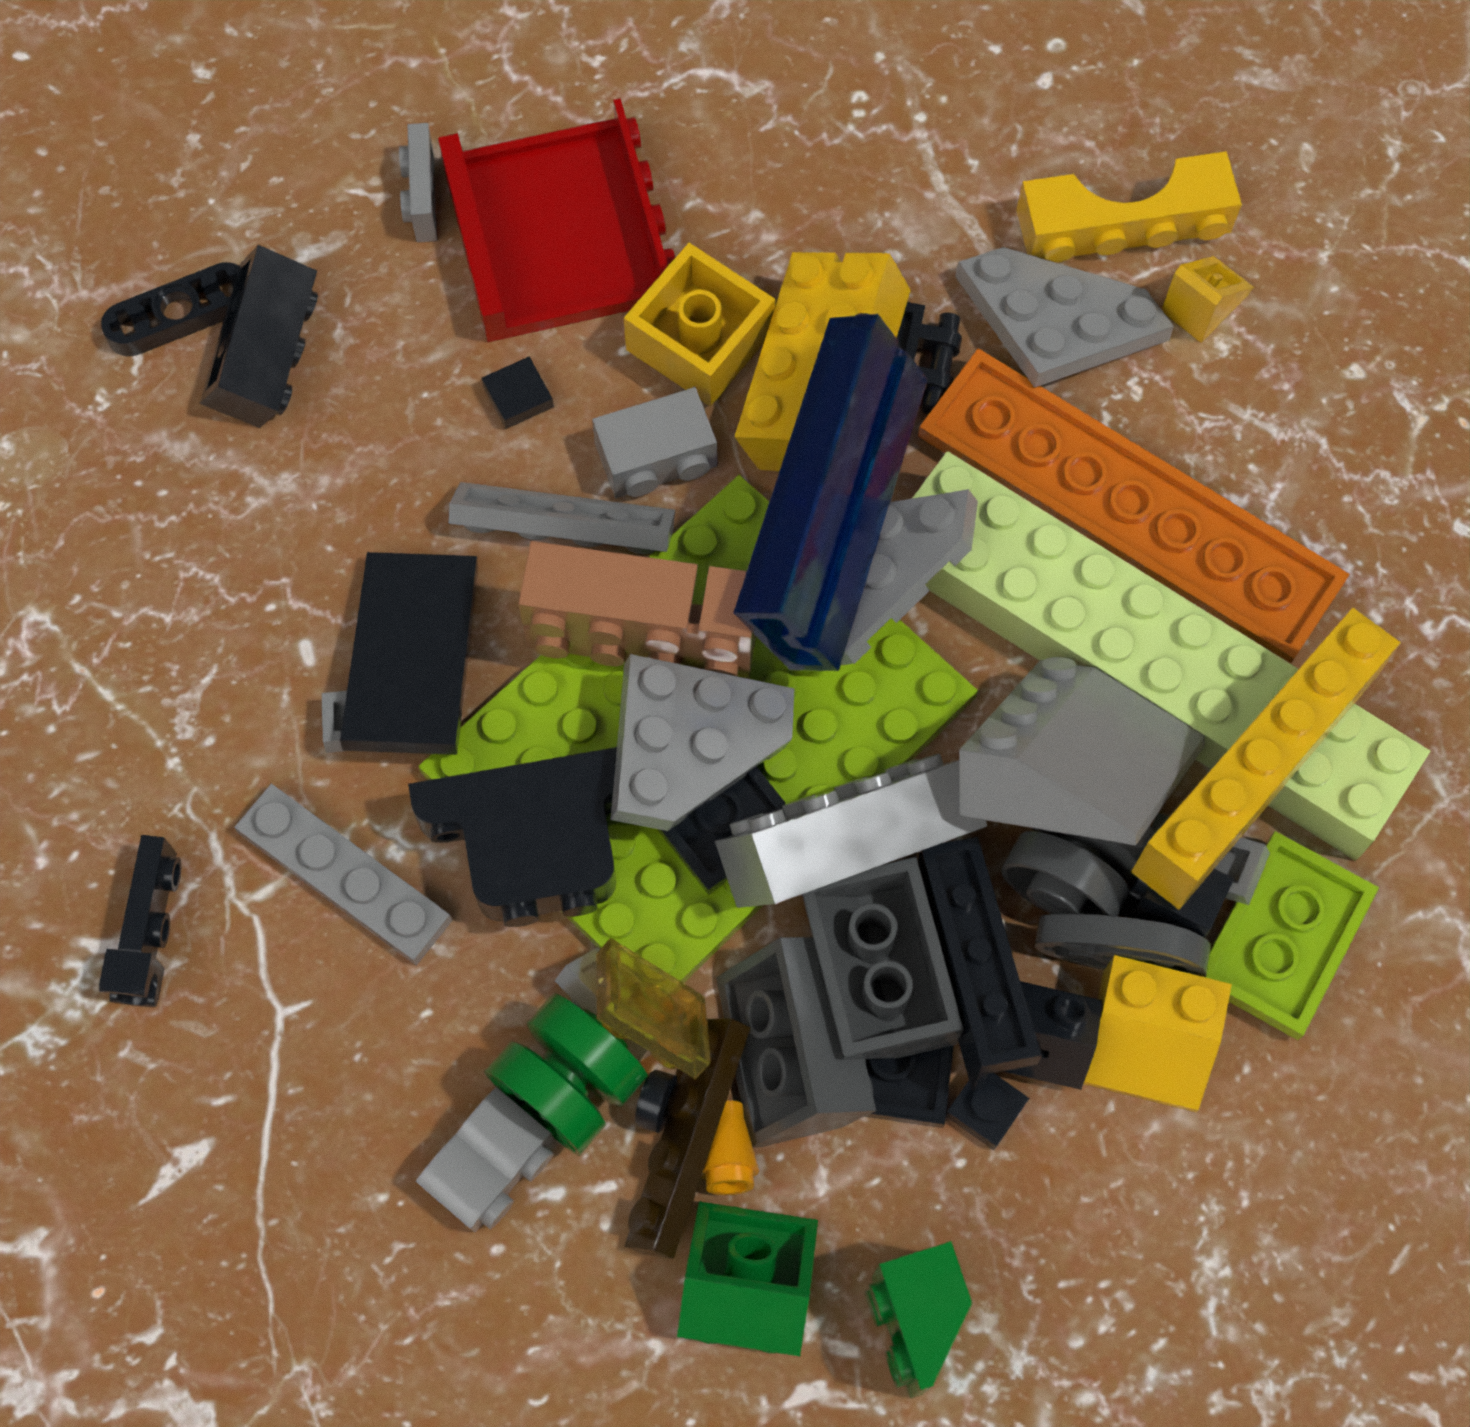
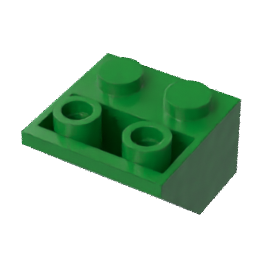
M952 1241L879 1264L871 1278L873 1283L869 1284L870 1289L865 1291L876 1327L886 1324L893 1345L889 1346L890 1350L885 1351V1356L896 1388L906 1385L910 1399L923 1395L933 1387L972 1305Z

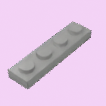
M460 482L449 503L448 524L463 525L467 530L476 533L502 530L517 532L521 537L530 540L556 537L571 539L575 544L584 547L610 544L625 546L628 550L638 554H652L655 550L667 552L674 530L675 510Z
M272 783L234 827L239 835L416 966L453 921L449 913Z

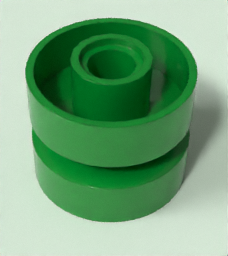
M552 993L526 1023L533 1038L546 1051L543 1056H539L522 1044L510 1041L486 1068L484 1073L500 1091L547 1129L557 1142L580 1156L606 1126L600 1111L587 1098L589 1093L586 1088L604 1101L622 1107L648 1077V1074L640 1062L630 1053L626 1042L608 1024L585 1008L582 1010L565 997Z

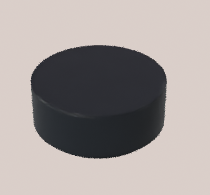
M657 1069L649 1073L641 1089L635 1112V1122L639 1128L658 1134L663 1130L669 1116L668 1101L678 1082L676 1075Z

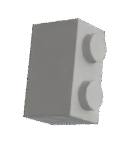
M696 387L592 419L595 446L615 498L625 495L632 497L643 496L654 491L660 484L679 478L685 481L694 480L705 475L711 468L717 467V441Z

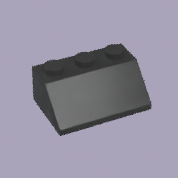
M916 857L883 864L802 894L844 1059L901 1058L957 1044L963 1031V1026Z
M780 937L716 977L724 1018H732L751 1027L735 1075L740 1101L743 1104L744 1119L753 1148L840 1129L876 1111L873 1086L868 1076L865 1059L843 1058L813 937Z

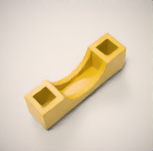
M1227 151L1177 158L1165 187L1155 195L1137 202L1123 203L1101 198L1089 191L1074 174L1022 181L1016 211L1027 254L1060 263L1069 260L1073 256L1086 254L1112 255L1126 248L1146 245L1152 248H1160L1170 245L1174 241L1200 238L1201 240L1217 239L1226 233L1232 232L1242 203Z

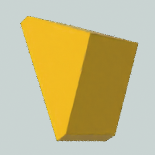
M1215 256L1184 263L1178 267L1172 278L1161 310L1167 317L1202 343L1250 294L1254 287Z

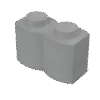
M496 1087L472 1112L458 1132L431 1160L415 1182L474 1233L483 1224L492 1229L513 1205L514 1200L508 1196L513 1187L523 1176L530 1182L533 1181L550 1162L554 1153L548 1149V1146L554 1138L547 1129Z

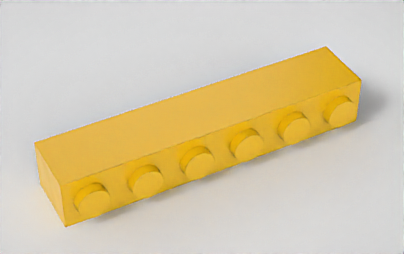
M1352 607L1148 841L1131 872L1180 910L1378 677L1401 642Z

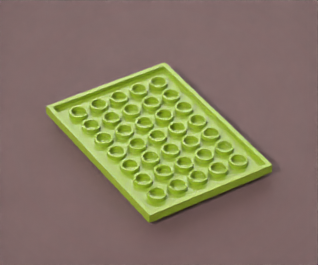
M738 475L671 536L667 552L655 550L649 558L698 564L692 604L703 605L709 566L761 573L759 622L750 679L794 688L792 740L785 749L771 759H766L760 763L757 768L785 803L788 804L808 796H818L834 791L836 786L863 777L869 778L884 773L887 768L913 760L976 698L978 690L901 620L896 623L892 618L867 641L871 648L855 664L804 670L794 660L813 541L743 477ZM568 654L565 658H549L540 655L460 728L457 755L431 754L418 766L421 774L427 780L617 747L624 664L621 666H605L594 662L589 656ZM609 814L606 821L616 873L615 891L607 901L597 904L598 909L582 916L566 917L659 1008L764 905L737 908L728 880L708 895L657 829L611 820V814Z

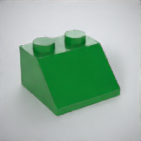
M699 1201L684 1278L677 1337L698 1340L708 1344L717 1343L761 1350L766 1353H780L800 1357L810 1298L818 1220Z

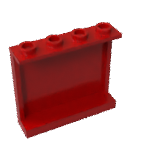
M621 98L613 100L614 119L463 151L458 133L438 137L443 167L487 343L630 311L675 259L672 248L663 249L660 236L666 235L663 212L660 204L651 205L647 192L654 191L650 166L647 160L638 161L635 150L641 148L638 124L635 117L626 118Z

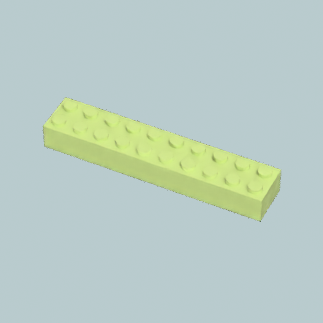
M948 451L913 496V498L969 489L978 501L972 550L956 566L949 561L925 584L932 593L1039 661L1051 657H1065L1074 660L1076 665L1095 667L1205 736L1204 748L1195 760L1209 769L1216 765L1298 671V668ZM1354 704L1268 806L1356 861L1374 842L1431 751Z

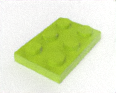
M1274 831L1266 844L1270 854L1250 904L1246 905L1235 902L1210 949L1206 978L1232 984L1229 997L1230 1003L1299 1040L1304 1036L1380 887Z

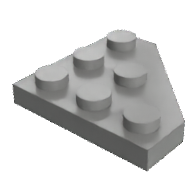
M1005 247L958 262L955 277L1034 388L1170 340L1174 325L1146 289Z
M969 489L817 515L794 660L804 670L855 664L871 648L867 641L890 618L897 623L930 591L925 584L949 561L956 566L972 550L978 501Z
M630 654L624 664L611 820L668 831L706 801H711L744 778L750 770L766 759H771L781 752L792 740L794 688Z

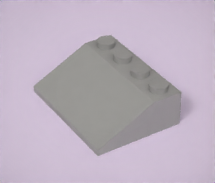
M1051 657L1040 660L959 749L960 816L1136 845L1204 748L1205 736L1095 667L1076 665L1074 660L1065 657Z

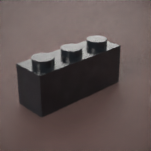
M257 245L239 264L200 400L201 405L258 428L262 427L275 414L282 415L284 413L293 389L292 385L287 384L291 368L298 364L305 347V339L300 337L303 321L307 322L318 299V293L312 290L317 270L261 245Z

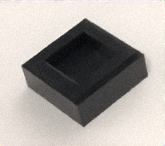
M530 356L481 378L483 388L505 429L554 407L553 398Z

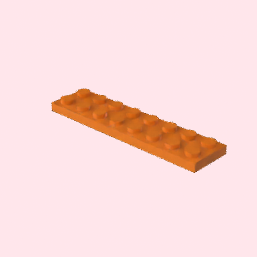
M979 348L919 427L918 437L943 453L948 451L1290 664L1350 575L1345 570L1042 386L1034 388L1027 377Z

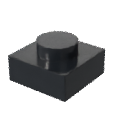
M995 1073L987 1074L981 1090L972 1091L968 1081L948 1109L946 1117L995 1150L1030 1098Z

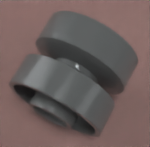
M1149 826L1136 845L1032 828L1034 831L1023 832L1019 835L1001 868V873L1005 881L1019 895L1049 914L1118 916L1130 893L1125 880L1137 878L1131 871L1146 844L1155 835V832Z

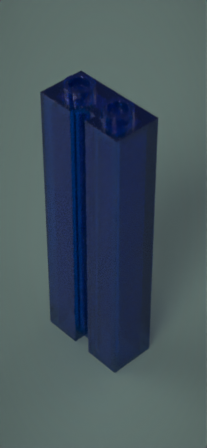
M860 313L855 316L829 318L733 612L789 670L839 671L888 506L890 505L928 380L910 355L904 350L897 348L898 339L879 314Z

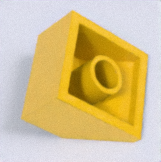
M1114 955L1102 975L1098 999L1102 1000L1097 1047L1083 1084L1196 1113L1199 1110L1221 1043L1232 984Z

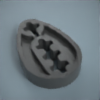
M1091 914L1042 915L1039 918L1035 948L1042 953L1104 971L1113 956L1117 955L1206 977L1211 947L1209 941L1201 935L1178 926L1149 920Z

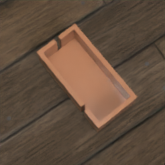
M531 541L518 603L522 625H524L527 648H533L538 654L549 658H565L568 654L589 656L591 660L601 665L621 666L627 661L630 654L750 679L759 622L761 573L709 566L703 605L692 604L698 564Z

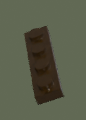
M732 1018L701 1019L699 1027L691 1035L687 1045L688 1060L681 1081L672 1091L668 1101L669 1116L663 1134L649 1156V1175L641 1198L635 1203L629 1215L628 1227L630 1231L624 1247L644 1255L674 1259L751 1027Z

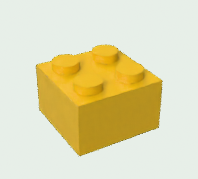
M688 243L623 318L626 350L683 389L687 390L696 387L700 400L711 407L764 344L775 309V298L696 246Z

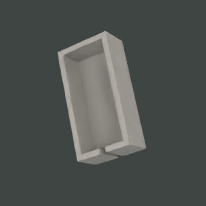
M939 753L920 760L914 759L885 769L884 773L869 778L863 777L834 787V791L783 805V809L764 815L763 813L731 823L729 825L733 835L716 840L715 844L736 906L741 908L777 904L987 827V824L983 819L960 816L959 760L943 763Z

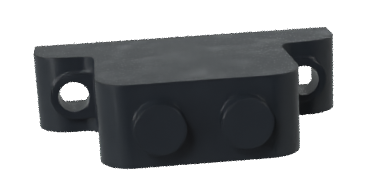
M617 747L408 784L412 810L421 831L435 843L465 841L473 892L481 912L487 918L494 921H503L504 926L521 927L537 922L541 914L562 911V914L568 917L582 916L598 909L597 904L607 901L615 891L616 873L606 820L612 810Z

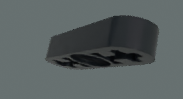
M230 262L218 263L112 305L106 310L101 320L102 332L111 349L122 356H137L223 322L230 296L225 297L220 286L230 283L233 287L239 265ZM203 291L209 303L206 307L202 306L198 293ZM183 299L192 303V309L189 314L181 319H170L164 315L165 308L172 301ZM152 311L159 324L155 327H152L147 313ZM127 322L132 323L135 333L129 336L124 335L121 326Z

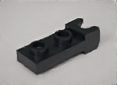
M141 835L118 950L106 949L99 982V991L110 993V1002L140 1007H156L158 1004L165 968L156 959L158 948H164L169 938L170 915L165 913L169 891L175 892L177 890L182 870L180 857H176L177 853L165 837Z

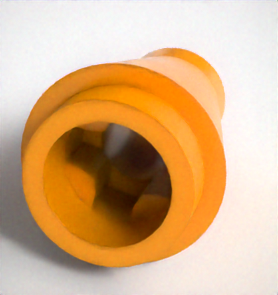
M726 1100L701 1178L706 1181V1190L709 1193L737 1195L751 1191L754 1188V1177L759 1174V1167L744 1119L743 1104L737 1101Z

